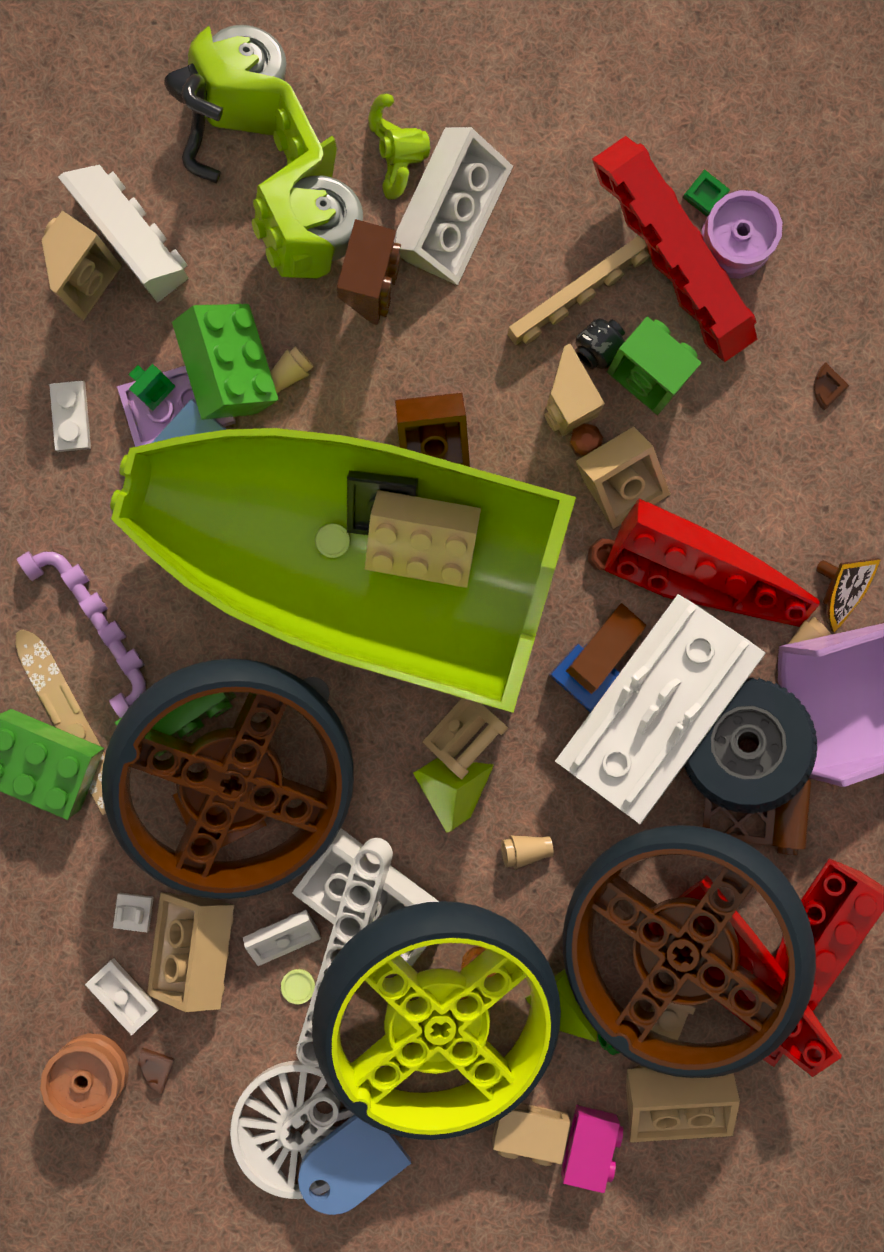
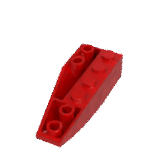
M638 498L622 522L604 568L606 572L666 598L675 599L679 594L694 604L800 627L804 620H807L820 605V601L749 552L691 521Z
M830 858L800 899L809 918L816 952L814 986L808 1003L812 1011L818 1006L884 911V886L861 871ZM782 936L775 960L786 973L787 955ZM776 1049L763 1060L775 1067L783 1053Z
M706 875L679 897L702 900L713 882ZM717 888V893L719 897L724 901H728L726 897L722 894V892ZM735 911L729 921L738 938L740 965L778 993H781L786 973L750 926ZM698 917V923L702 928L707 930L714 929V923L709 917ZM656 922L648 923L649 929L653 934L664 935V930L660 924ZM685 946L680 950V953L686 957L692 950ZM717 967L708 968V972L713 978L719 980L725 978L721 969ZM744 989L738 991L742 1000L746 1002L756 1000L751 991ZM808 1005L794 1031L777 1048L812 1077L842 1057ZM738 1017L741 1021H743V1022H744L746 1025H748L751 1029L753 1028V1027H752L751 1025H749L747 1022H745V1021L742 1020L740 1017Z

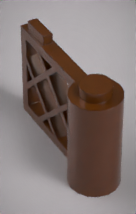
M808 780L798 794L787 803L773 810L766 811V817L763 813H757L765 822L764 837L750 836L741 826L743 822L753 815L752 813H747L737 821L729 810L717 806L711 811L712 802L705 798L702 827L710 829V818L722 808L734 822L723 833L745 843L776 846L777 853L798 855L799 849H806L811 780ZM738 827L744 835L732 834L731 832Z

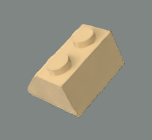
M571 344L563 348L546 406L548 412L544 414L550 428L554 432L559 430L562 437L572 432L578 426L597 418L605 405Z
M634 426L576 461L584 483L613 529L622 524L638 498L654 505L670 495L653 445Z

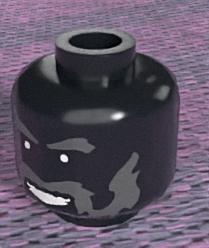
M601 318L594 319L576 337L575 343L577 348L575 352L580 361L592 370L594 368L606 369L611 365L619 348L625 342L623 339L625 331L613 319L609 322Z

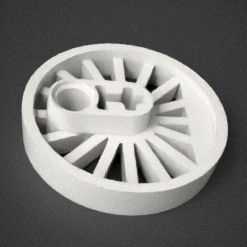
M288 1061L274 1065L259 1074L247 1086L235 1106L230 1128L234 1156L244 1174L256 1186L272 1195L288 1199H303L299 1184H295L298 1152H300L303 1159L308 1150L325 1138L324 1136L329 1135L338 1128L332 1126L335 1122L354 1115L347 1108L340 1110V1100L331 1089L324 1088L327 1082L320 1067H307L300 1061ZM287 1072H300L297 1104L294 1101ZM307 1073L322 1077L312 1096L304 1102ZM279 1076L286 1104L267 1081L271 1077ZM259 1086L276 1109L250 1094ZM325 1101L331 1104L333 1111L323 1114L317 1110L315 1105L318 1102ZM244 1104L270 1119L241 1116ZM307 1119L308 1122L304 1126L302 1135L298 1131L294 1134L290 1132L292 1126L297 1129ZM248 1128L266 1129L271 1131L253 1135ZM275 1140L265 1149L261 1145L262 1143ZM283 1146L276 1162H274L270 1156ZM291 1151L289 1174L287 1179V1177L280 1170V1167L284 1162L288 1152ZM323 1180L314 1181L310 1185V1190L316 1195H320L330 1189L328 1183Z

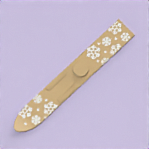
M26 630L18 631L15 642L18 656L55 727L100 746L44 642L34 633ZM104 752L89 788L102 815L106 814L101 784L105 758Z

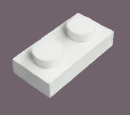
M74 381L49 384L55 451L91 449L85 382Z
M307 910L290 915L284 920L243 937L245 949L257 966L321 939L319 930Z
M114 958L85 984L131 1035L160 1009Z

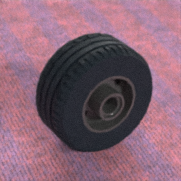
M748 678L684 765L690 780L705 798L726 810L755 814L780 807L796 796L804 787L815 765L817 737L809 712H807L805 706L801 704V701L792 692H787L786 688L780 687L777 683L773 684L772 681H765L760 678L758 680ZM745 739H750L757 744L758 748L752 753H746L739 748L738 744Z

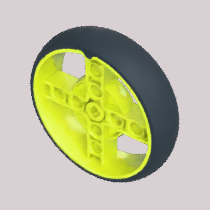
M439 901L415 904L395 910L368 924L354 935L336 955L323 977L315 1000L312 1019L314 1052L320 1070L335 1096L350 1112L372 1127L400 1137L418 1140H437L463 1136L485 1128L506 1116L522 1103L537 1086L552 1060L557 1045L561 1018L560 998L555 976L542 951L522 929L505 917L488 909L461 902ZM443 943H463L487 948L460 972L437 968L417 973L400 956L420 947ZM492 973H496V975H494V976H492V977H487L488 975H490V974H492ZM390 974H397L393 978H385ZM526 978L531 994L529 1015L519 1039L509 1053L503 1057L487 1041L490 1029L489 1008ZM366 981L388 1002L384 1021L385 1035L355 1061L350 1063L341 1046V1020L352 996L361 984ZM469 996L468 998H466V999H464V1000H460V999L463 998V997ZM413 997H420V998H418V999H416V1000H412V1001L410 1000V999H412ZM458 1069L470 1081L464 1085L438 1092L415 1093L394 1089L414 1071L437 1074Z

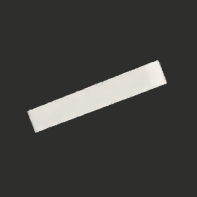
M381 838L369 839L353 859L297 1045V1057L307 1067H319L312 1044V1019L316 996L323 977L339 953L338 949H342L354 935L372 923L393 856L391 846ZM371 853L377 856L380 864L370 862L366 854ZM357 886L365 887L370 895L361 894ZM348 917L357 920L360 927L350 924Z

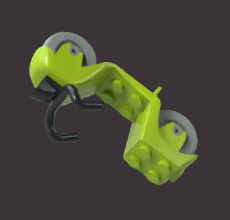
M234 25L220 30L212 37L211 29L207 26L191 42L188 52V66L172 71L164 80V85L169 94L192 110L191 130L182 155L183 165L193 175L217 184L221 171L199 163L195 159L205 130V118L212 126L218 128L273 135L278 150L284 151L287 157V166L257 186V196L253 200L255 218L252 219V227L258 239H263L267 247L266 256L272 268H277L281 277L317 279L327 275L331 270L332 261L345 256L355 219L363 221V209L357 195L346 184L332 178L337 152L336 141L331 136L322 143L319 142L292 87L285 81L286 56L280 43L271 34L250 25Z

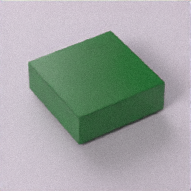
M704 169L682 198L708 217L714 205L727 195L730 189Z

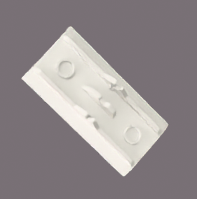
M678 594L555 762L641 825L766 653L721 621Z

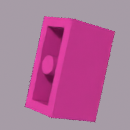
M576 1105L561 1169L563 1184L605 1193L607 1182H612L615 1175L616 1162L612 1160L615 1147L620 1148L623 1139V1126H620L616 1114Z

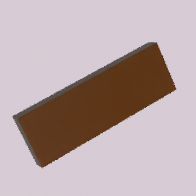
M621 603L565 671L592 694L599 688L647 625Z

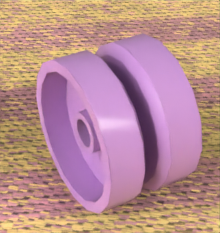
M739 190L725 195L714 205L700 232L705 244L720 267L726 271L729 278L740 279L754 274L775 251L782 237V220L778 208L768 197L755 191Z

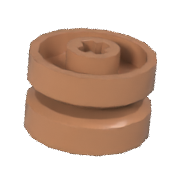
M87 1033L74 1037L49 1059L42 1072L40 1090L44 1104L54 1116L67 1123L85 1124L99 1119L112 1107L128 1082L129 1065L125 1052L116 1041L102 1034Z

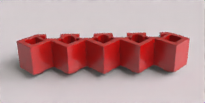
M624 136L592 158L600 185L619 200L627 226L646 241L653 266L672 281L679 306L699 322L706 346L722 361L726 362L758 340L754 326L757 321L754 314L746 307L734 289L728 274L720 267L704 242L701 232L690 221L679 204L675 192L667 185L655 167L645 146L641 143L636 144L630 138Z

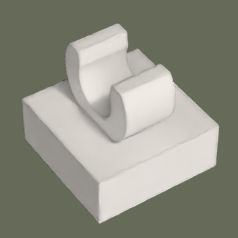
M118 893L113 928L147 933L150 927L154 897Z

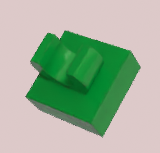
M153 364L146 371L137 365L128 374L136 381L129 390L152 411L176 387Z

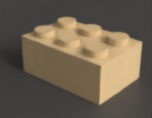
M377 490L370 515L365 570L467 588L481 508Z

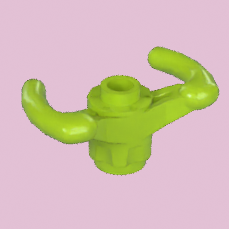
M380 94L375 98L368 116L369 128L380 137V154L387 161V173L382 184L383 193L388 200H394L403 194L407 186L409 177L408 164L421 163L423 159L428 158L430 140L426 131H421V129L417 128L401 129L383 119L384 108L392 106L394 98L390 94Z

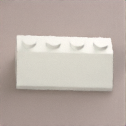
M445 127L396 233V243L401 244L399 255H401L402 259L458 285L513 168V165L472 127Z
M100 165L64 172L58 176L76 202L157 303L189 279L184 271V268L188 266L176 249L171 252L168 251L163 244L167 240L155 223L148 226L142 218L146 215V212L134 197L128 201L122 193L126 187L113 171L107 175Z
M340 829L332 844L311 866L292 894L334 924L353 859L363 844L343 829ZM371 853L366 854L370 862L380 864L377 856ZM390 865L373 921L404 907L439 901ZM357 886L361 894L370 895L365 887ZM348 917L350 924L360 927L357 920ZM427 946L408 951L400 956L412 966Z

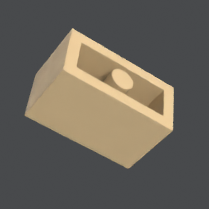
M520 1103L514 1110L495 1122L492 1137L493 1150L498 1151V1154L511 1159H516L519 1155L532 1158L533 1162L543 1166H551L552 1163L562 1164L570 1127L568 1113Z

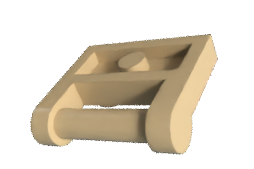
M462 698L424 739L423 743L460 779H463L469 772L467 768L498 734L502 736L508 727L481 703ZM487 722L486 728L456 760L454 757Z

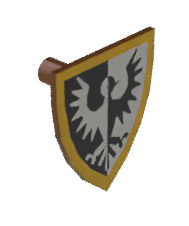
M874 558L840 563L839 567L825 560L819 562L816 571L831 579L823 603L827 605L828 623L832 632L835 633L864 597L881 559Z

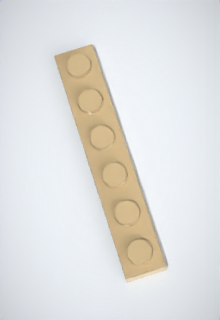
M637 236L509 326L508 336L515 345L521 341H524L525 344L532 342L542 333L540 330L542 326L548 322H551L553 325L559 323L569 314L567 309L576 302L580 306L586 304L597 294L595 289L603 283L609 287L624 275L622 270L630 264L638 267L650 257L646 241Z

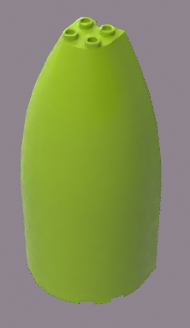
M280 428L226 429L180 436L129 448L128 455H124L119 473L121 476H125L122 490H116L113 493L110 503V509L113 511L111 520L156 563L185 587L226 614L276 638L326 658L514 713L576 497L389 444L343 435ZM349 470L417 478L418 497L481 508L467 588L365 570L368 535L348 533L350 538L349 547L339 557L330 558L321 554L316 547L315 537L322 526L333 523L342 526L347 531V476Z

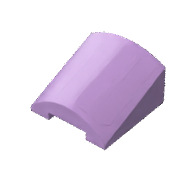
M884 623L779 646L778 685L786 688L787 692H792L801 701V704L809 712L816 730L817 757L809 778L845 787L883 774Z

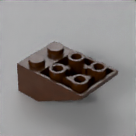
M355 219L337 284V297L370 323L378 325L380 316L387 317L391 302V284H396L400 268L399 261L401 255L399 254L401 244L396 243L397 230Z

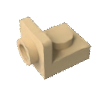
M670 1002L651 1030L660 1035L678 1040L688 1014L693 1015L696 1007L694 1005L687 1006ZM653 1005L650 1009V1012H654Z

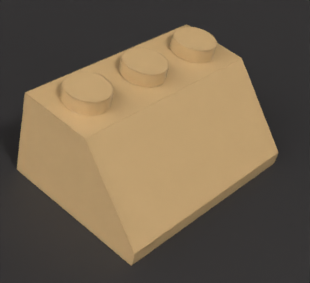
M61 211L57 218H53L47 224L44 237L42 238L50 289L77 317L84 321L121 268V265L95 232L64 211Z
M160 893L147 990L148 996L184 1012L221 1008L226 963L229 957L230 932L233 924V904L218 899Z
M643 1066L627 1069L626 1093L630 1142L733 1136L740 1103L734 1073L711 1078H685L659 1073Z

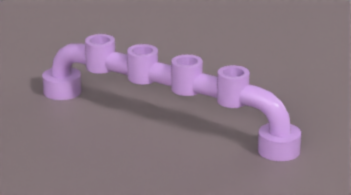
M29 551L18 557L17 561L29 579L33 581L43 575L44 572L41 567L45 565L55 566L65 584L78 600L82 610L97 629L99 636L112 652L118 665L132 684L130 695L125 698L122 693H119L109 700L119 718H122L134 701L146 691V682L139 670L145 664L138 657L139 655L134 648L127 652L121 640L126 638V635L121 631L116 620L110 624L102 613L108 608L102 602V598L97 592L90 595L84 586L90 580L83 573L84 571L79 564L72 567L63 555L56 552H42L34 556Z

